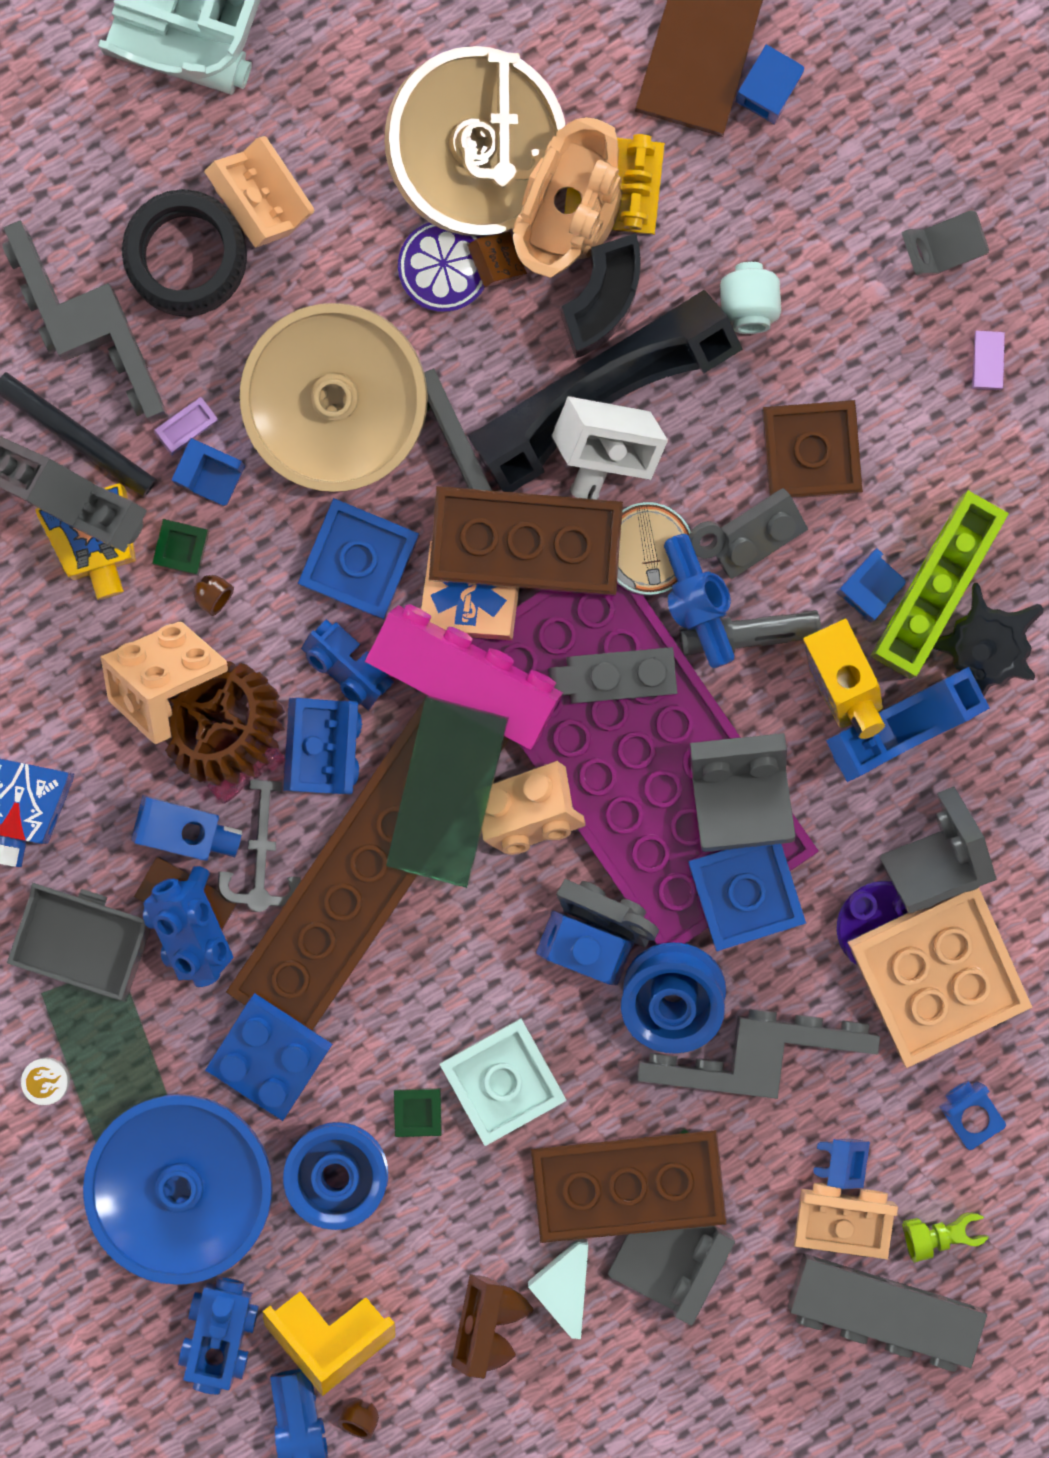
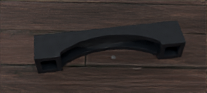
M703 290L468 435L484 466L502 492H514L545 472L542 466L557 448L552 434L568 396L611 404L643 386L669 376L699 369L704 374L737 354L743 348L728 316L711 296Z

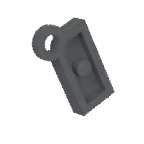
M782 488L722 528L712 521H705L696 525L689 534V538L697 557L706 559L716 556L724 572L730 579H733L807 531L808 527L791 495ZM714 534V539L710 545H700L704 535Z
M564 879L556 893L564 912L642 947H646L649 940H655L659 933L658 927L644 918L647 912L642 906L628 899H622L621 902L605 896L606 894L602 889L590 882L581 881L580 884H576Z

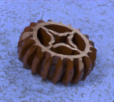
M227 661V672L181 692L177 698H168L172 708V715L168 718L171 738L164 740L168 744L165 749L168 757L175 761L176 767L186 775L190 774V777L199 783L208 781L212 785L220 787L224 780L231 784H238L241 772L247 776H255L254 764L258 761L262 764H269L265 752L268 748H279L278 742L273 738V735L285 730L283 723L277 719L285 713L282 705L277 702V699L280 697L277 690L270 685L268 679L260 672H255L247 664L240 663L236 666L231 661ZM249 710V718L246 724V715ZM199 724V730L196 736L197 726Z

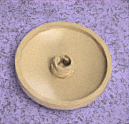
M474 46L453 49L441 53L417 67L406 78L395 94L389 108L385 126L384 142L387 163L391 176L403 198L421 217L431 224L446 231L466 236H487L513 229L515 221L523 209L522 201L528 180H515L509 186L498 187L491 179H477L470 176L463 166V147L478 148L474 162L479 168L492 169L497 164V124H490V114H497V63L488 62L487 53L506 52L489 47ZM519 59V63L509 64V114L518 115V124H509V163L514 166L515 170H528L532 166L531 150L544 149L545 156L549 142L553 136H556L557 131L565 126V120L560 105L549 85L531 66Z
M325 303L308 306L294 311L277 321L260 337L246 361L240 383L242 420L246 432L259 455L269 466L286 479L301 486L320 491L335 492L358 489L374 483L389 474L401 464L415 446L421 434L427 413L428 394L425 373L420 359L409 340L384 317L365 308L350 304Z

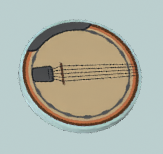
M653 502L637 503L623 509L617 583L620 586L640 595H657L672 589V585L678 583L664 548V543L667 539L679 534H687L689 536L691 533L687 523L678 513L665 505Z

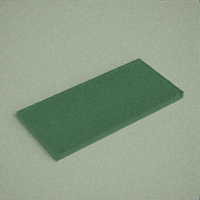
M426 696L386 866L464 888L468 887L509 717Z
M68 983L41 993L95 1143L104 1130L125 1111L146 1100L168 1095L131 992L127 1002Z

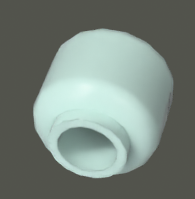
M758 262L737 264L735 271L728 273L722 278L720 284L721 309L728 316L734 331L741 334H757L768 331L770 324L778 320L781 313L779 278L773 272L763 269V265Z

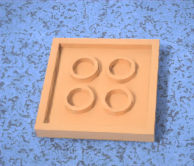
M980 888L941 901L930 908L907 913L847 942L900 1059L906 1068L1032 1008Z

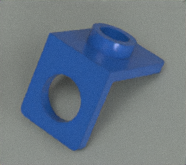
M969 1081L959 1084L945 1095L948 1101L939 1106L968 1150H973L1006 1127L1005 1121L987 1095L990 1091L986 1085L978 1081L973 1085ZM981 1106L987 1111L989 1123L982 1132L971 1133L964 1128L962 1115L967 1108Z

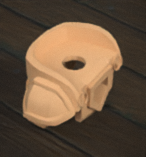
M587 117L573 120L558 130L556 136H553L546 148L544 159H540L529 176L522 201L523 209L514 224L513 240L519 260L532 272L551 278L567 269L575 260L589 258L591 256V248L603 244L608 238L617 219L622 199V178L618 175L619 169L617 168L619 148L613 126L599 119ZM563 188L576 189L581 195L582 202L574 213L564 214L555 207V196Z

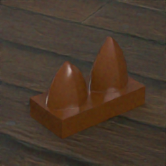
M470 1274L451 1366L468 1377L485 1379L487 1371L500 1368L516 1356L515 1351L504 1337L495 1332V1328L498 1325L517 1322L531 1314L534 1310L527 1299L512 1288L501 1285L489 1277Z

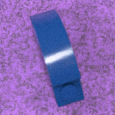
M967 667L878 712L885 727L875 736L860 739L854 726H851L825 741L833 754L836 765L840 768L846 781L849 782L907 750L965 723L990 709L970 668Z

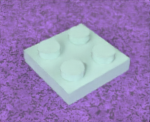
M522 1018L440 1063L442 1070L484 1146L567 1101Z

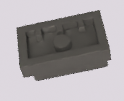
M785 733L690 743L691 773L702 851L709 852L765 846L795 841V829L786 772L787 747Z
M954 786L937 793L942 808L941 812L935 814L940 832L880 856L882 865L908 913L930 908L936 903L964 892L976 890L982 885L997 880L984 835Z
M717 1226L627 1234L608 1271V1275L610 1278L672 1309L677 1319L693 1326L736 1241L732 1234Z

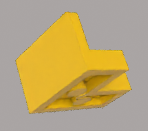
M301 1291L276 1311L271 1306L262 1311L264 1326L322 1396L396 1337L395 1322L390 1316L384 1319L366 1297L331 1326L325 1322Z

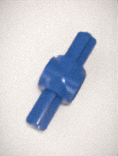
M687 534L673 536L664 543L665 551L678 582L671 586L672 591L668 595L670 613L681 627L688 630L696 629L708 663L712 668L727 665L735 658L721 621L722 618L727 616L726 612L730 608L731 598L725 582L718 575L710 571L702 572L691 540Z

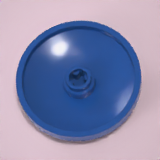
M186 1094L165 1095L146 1100L133 1106L116 1118L104 1130L91 1151L83 1184L84 1206L88 1222L94 1236L106 1253L120 1266L141 1278L173 1285L196 1283L213 1278L240 1261L257 1241L266 1224L273 1193L269 1160L262 1143L252 1128L238 1114L226 1106L204 1097Z

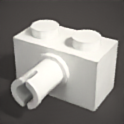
M569 396L566 399L552 434L567 465L580 467L575 481L570 487L572 495L576 498L587 499L590 493L589 499L597 500L608 472L651 480L668 441L650 411Z

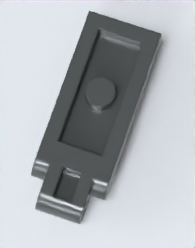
M673 647L566 657L567 666L548 668L549 678L556 683L554 688L563 692L562 696L569 695L570 704L677 695Z

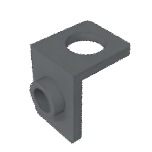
M972 210L926 229H908L902 232L914 272L917 276L937 275L989 253V247L978 214ZM917 245L919 246V248H920V250H921V253H922V256H923V260L921 259V257H920V255H919V253H918Z

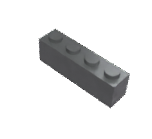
M803 1253L787 1305L790 1313L797 1315L795 1322L803 1326L822 1330L823 1325L828 1324L841 1328L840 1336L862 1344H867L869 1337L886 1342L885 1350L908 1358H912L913 1351L931 1356L930 1364L953 1372L957 1371L958 1365L972 1368L988 1315L980 1307Z

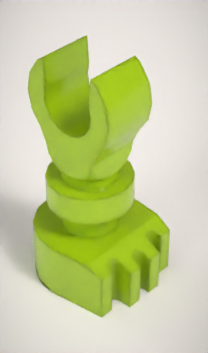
M966 1212L960 1215L953 1223L946 1226L943 1222L933 1224L932 1230H929L926 1224L922 1223L918 1218L903 1221L902 1227L911 1260L915 1263L932 1259L934 1256L933 1248L944 1251L950 1249V1244L963 1243L970 1246L984 1244L989 1236L979 1235L969 1238L965 1232L966 1225L969 1222L977 1221L984 1217L973 1212Z

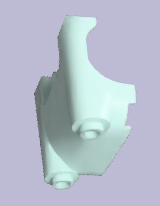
M114 0L115 5L112 11L114 20L106 41L100 40L98 47L104 55L232 95L237 87L245 88L251 72L252 62L245 60L246 52L242 50L248 38L260 0Z

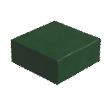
M163 519L152 564L199 576L210 531Z
M441 1088L394 1089L395 1137L442 1136Z

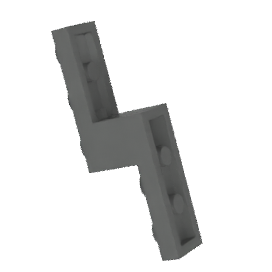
M21 220L3 227L9 241L2 243V247L13 269L21 267L27 283L21 285L20 288L31 312L37 309L40 311L45 326L38 328L49 354L57 351L58 355L64 361H67L114 341L115 346L108 348L117 372L121 374L126 371L133 388L127 390L126 393L136 415L140 416L145 413L146 418L151 423L169 417L111 285L107 283L60 304L27 227Z
M0 436V489L25 500L67 525L122 552H125L128 545L138 538L143 528V518L148 510L133 501L93 484L52 459Z
M749 1009L748 1017L737 1016L731 1071L723 1070L724 1062L696 1058L695 1066L677 1064L678 1056L650 1052L649 1061L638 1060L636 1078L640 1082L778 1099L785 1043L878 1055L880 1036L876 1033H870V1024L842 1020L841 1029L823 1027V1018L795 1015V1023L776 1021L777 1012Z

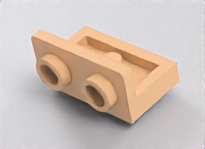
M266 136L256 138L243 152L215 160L204 171L215 187L217 194L223 199L239 223L241 230L255 248L291 235L314 213V207Z
M558 761L476 790L483 840L505 854L514 855L526 852L530 849V845L544 840L564 839L571 834V831L585 826L584 816L572 807L566 766Z
M814 1183L813 1190L801 1189L794 1245L795 1247L888 1259L894 1216H897L898 1206L893 1201H887L888 1193L860 1189L858 1197L841 1194V1188L827 1186L826 1183Z

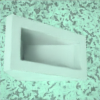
M577 1239L528 1281V1288L573 1339H581L588 1239Z

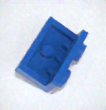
M289 698L283 791L350 795L353 793V785L356 784L359 776V763L355 758L356 739L359 737L362 729V718L358 712L357 701Z

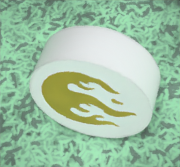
M48 1057L31 1062L25 1068L21 1077L23 1093L31 1102L38 1105H50L59 1101L67 1093L70 1084V1077L66 1067L60 1061Z

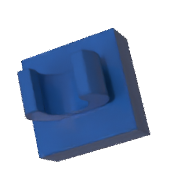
M833 1139V1142L817 1143V1149L828 1151L831 1154L830 1167H814L813 1173L818 1177L828 1178L827 1186L841 1189L864 1188L870 1142L858 1139Z

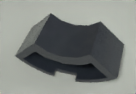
M636 233L592 247L590 256L592 273L588 285L576 299L561 307V317L575 359L589 354L607 342L621 327L630 312L640 276L641 257Z

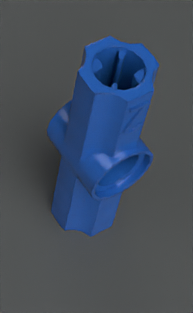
M300 1368L271 1374L270 1381L277 1425H275L274 1430L278 1458H328L326 1437H322V1434H325L322 1418H318L314 1385Z

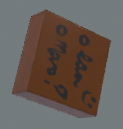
M510 231L478 238L467 245L484 288L513 281L527 274L524 265L517 255Z

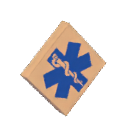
M430 541L421 609L431 616L430 622L445 630L449 626L457 628L472 638L513 640L519 588L429 581L432 543Z

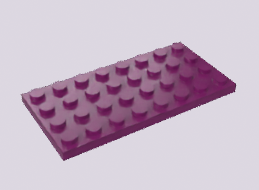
M618 583L615 596L541 590L517 607L513 640L472 638L471 644L486 652L491 648L505 653L514 660L512 666L527 674L531 671H537L548 677V668L567 666L566 657L673 647L677 695L570 704L569 695H563L540 739L532 750L522 745L520 746L535 768L555 761L566 766L572 807L575 811L582 814L585 820V826L578 828L580 834L624 898L642 906L647 912L644 918L658 927L659 933L654 940L657 945L663 943L685 944L708 928L687 861L722 851L704 852L701 849L691 773L690 743L741 737L643 595L630 592ZM793 813L795 841L782 844L790 871L819 852Z

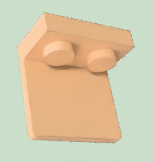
M183 622L166 625L160 628L159 631L134 642L123 644L118 649L101 656L108 701L155 745L171 738L168 718L171 717L172 710L168 698L228 671L227 661Z

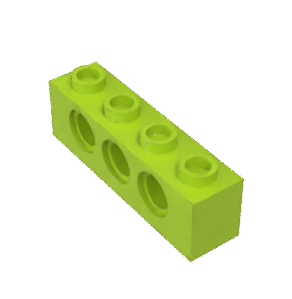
M969 490L960 496L870 655L871 658L908 679L917 677L1009 513Z

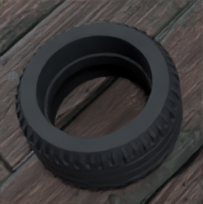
M179 189L152 197L133 214L123 236L122 260L130 282L146 302L164 313L191 317L213 311L233 296L245 274L247 249L243 233L236 219L226 206L205 193ZM188 216L203 219L215 227L223 241L224 255L218 271L209 281L194 289L173 290L162 286L152 277L146 263V251L151 237L159 227L172 219Z

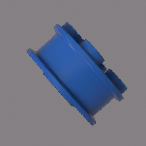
M663 943L646 949L631 962L625 974L621 999V1014L625 1026L641 1044L659 1052L672 1054L686 1053L704 1046L717 1034L724 1019L726 982L723 972L710 955L688 944ZM677 995L683 1000L680 1002H670L664 997Z
M344 1122L322 1124L305 1133L290 1151L284 1166V1190L292 1208L308 1223L329 1230L347 1229L365 1221L379 1206L388 1184V1163L382 1147L366 1130ZM330 1164L344 1166L349 1173V1182L340 1188L329 1186L323 1177L324 1168Z

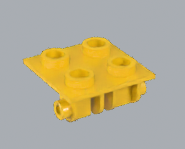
M635 134L633 139L617 138L619 148L617 168L619 169L618 175L622 178V199L612 230L655 235L665 143L652 142V137L649 135ZM567 188L564 214L576 212L582 202L581 195L576 189Z

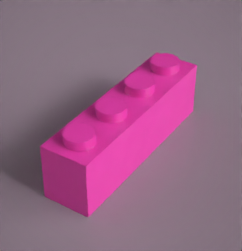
M407 604L403 608L398 605L389 612L365 660L366 663L532 750L540 739L563 692L554 688L556 685L554 680L540 672L531 671L527 674L512 666L514 660L501 651L490 648L486 652L471 644L473 639L470 635L457 628L449 626L445 630L431 623V616L418 607Z

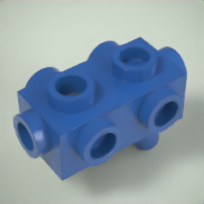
M200 866L192 867L187 881L167 879L158 883L152 889V894L143 903V920L148 928L156 930L162 943V961L165 966L173 967L178 980H193L196 987H206L220 978V973L234 956L204 892L210 872Z
M217 1277L216 1284L207 1283L203 1293L194 1292L188 1319L196 1321L193 1338H184L178 1365L186 1367L183 1380L193 1382V1389L196 1391L218 1395L221 1389L230 1390L234 1378L243 1379L249 1352L240 1350L244 1332L253 1334L259 1306L250 1304L253 1293L243 1291L245 1283L240 1280ZM214 1348L222 1351L223 1361L220 1364H212L207 1360L206 1353L209 1349Z

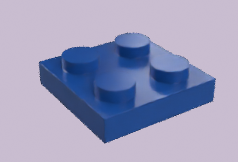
M333 498L298 585L385 620L420 534Z
M782 844L727 849L687 861L716 952L806 924Z
M254 993L205 1071L283 1121L333 1044Z

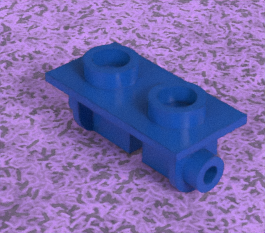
M326 619L315 631L313 630L309 634L301 649L306 653V658L312 667L321 673L327 672L340 684L342 693L349 701H357L358 705L361 704L369 711L380 695L386 693L394 684V681L389 677V674L365 662L369 654L368 651L357 661H354L350 655L360 644L337 622L331 624Z

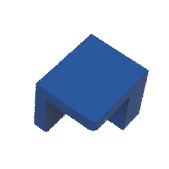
M766 44L740 87L735 102L775 125L784 110L788 98L804 72V66Z
M190 438L172 477V481L177 486L219 505L226 506L243 473L245 464L235 457Z
M878 548L871 552L836 591L841 598L869 623L873 622L887 607L886 605L906 584V580L881 558L883 553Z

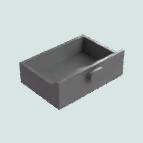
M32 882L30 896L7 963L127 1002L151 929L145 925L143 918L106 907V896L81 889L79 896L75 897Z

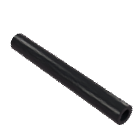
M5 372L0 377V396L143 498L148 495L157 481L156 478L8 372Z

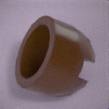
M206 575L201 579V582H197L194 586L193 595L195 602L208 614L214 616L222 610L231 598L234 586L219 576Z
M363 1399L349 1402L343 1409L337 1422L339 1427L355 1437L371 1439L379 1420L376 1407L370 1403L367 1409L363 1408Z

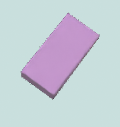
M975 331L972 389H1003L1005 332Z
M200 397L154 429V434L172 456L188 444L190 438H196L216 423L218 418L202 397Z

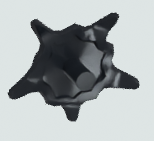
M974 583L972 585L971 610L968 615L956 620L953 632L939 637L933 649L950 654L953 657L952 666L958 672L969 667L984 696L991 686H1004L1012 678L1027 681L1034 680L1035 673L1026 662L1031 654L1032 647L1025 633L1030 625L1043 614L1044 608L1042 605L1036 604L1016 612L991 609L983 599L981 587L978 583Z

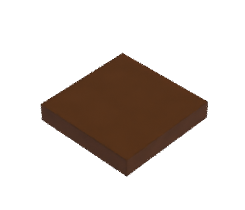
M855 400L762 408L769 496L782 488L791 495L792 499L860 494L863 492Z

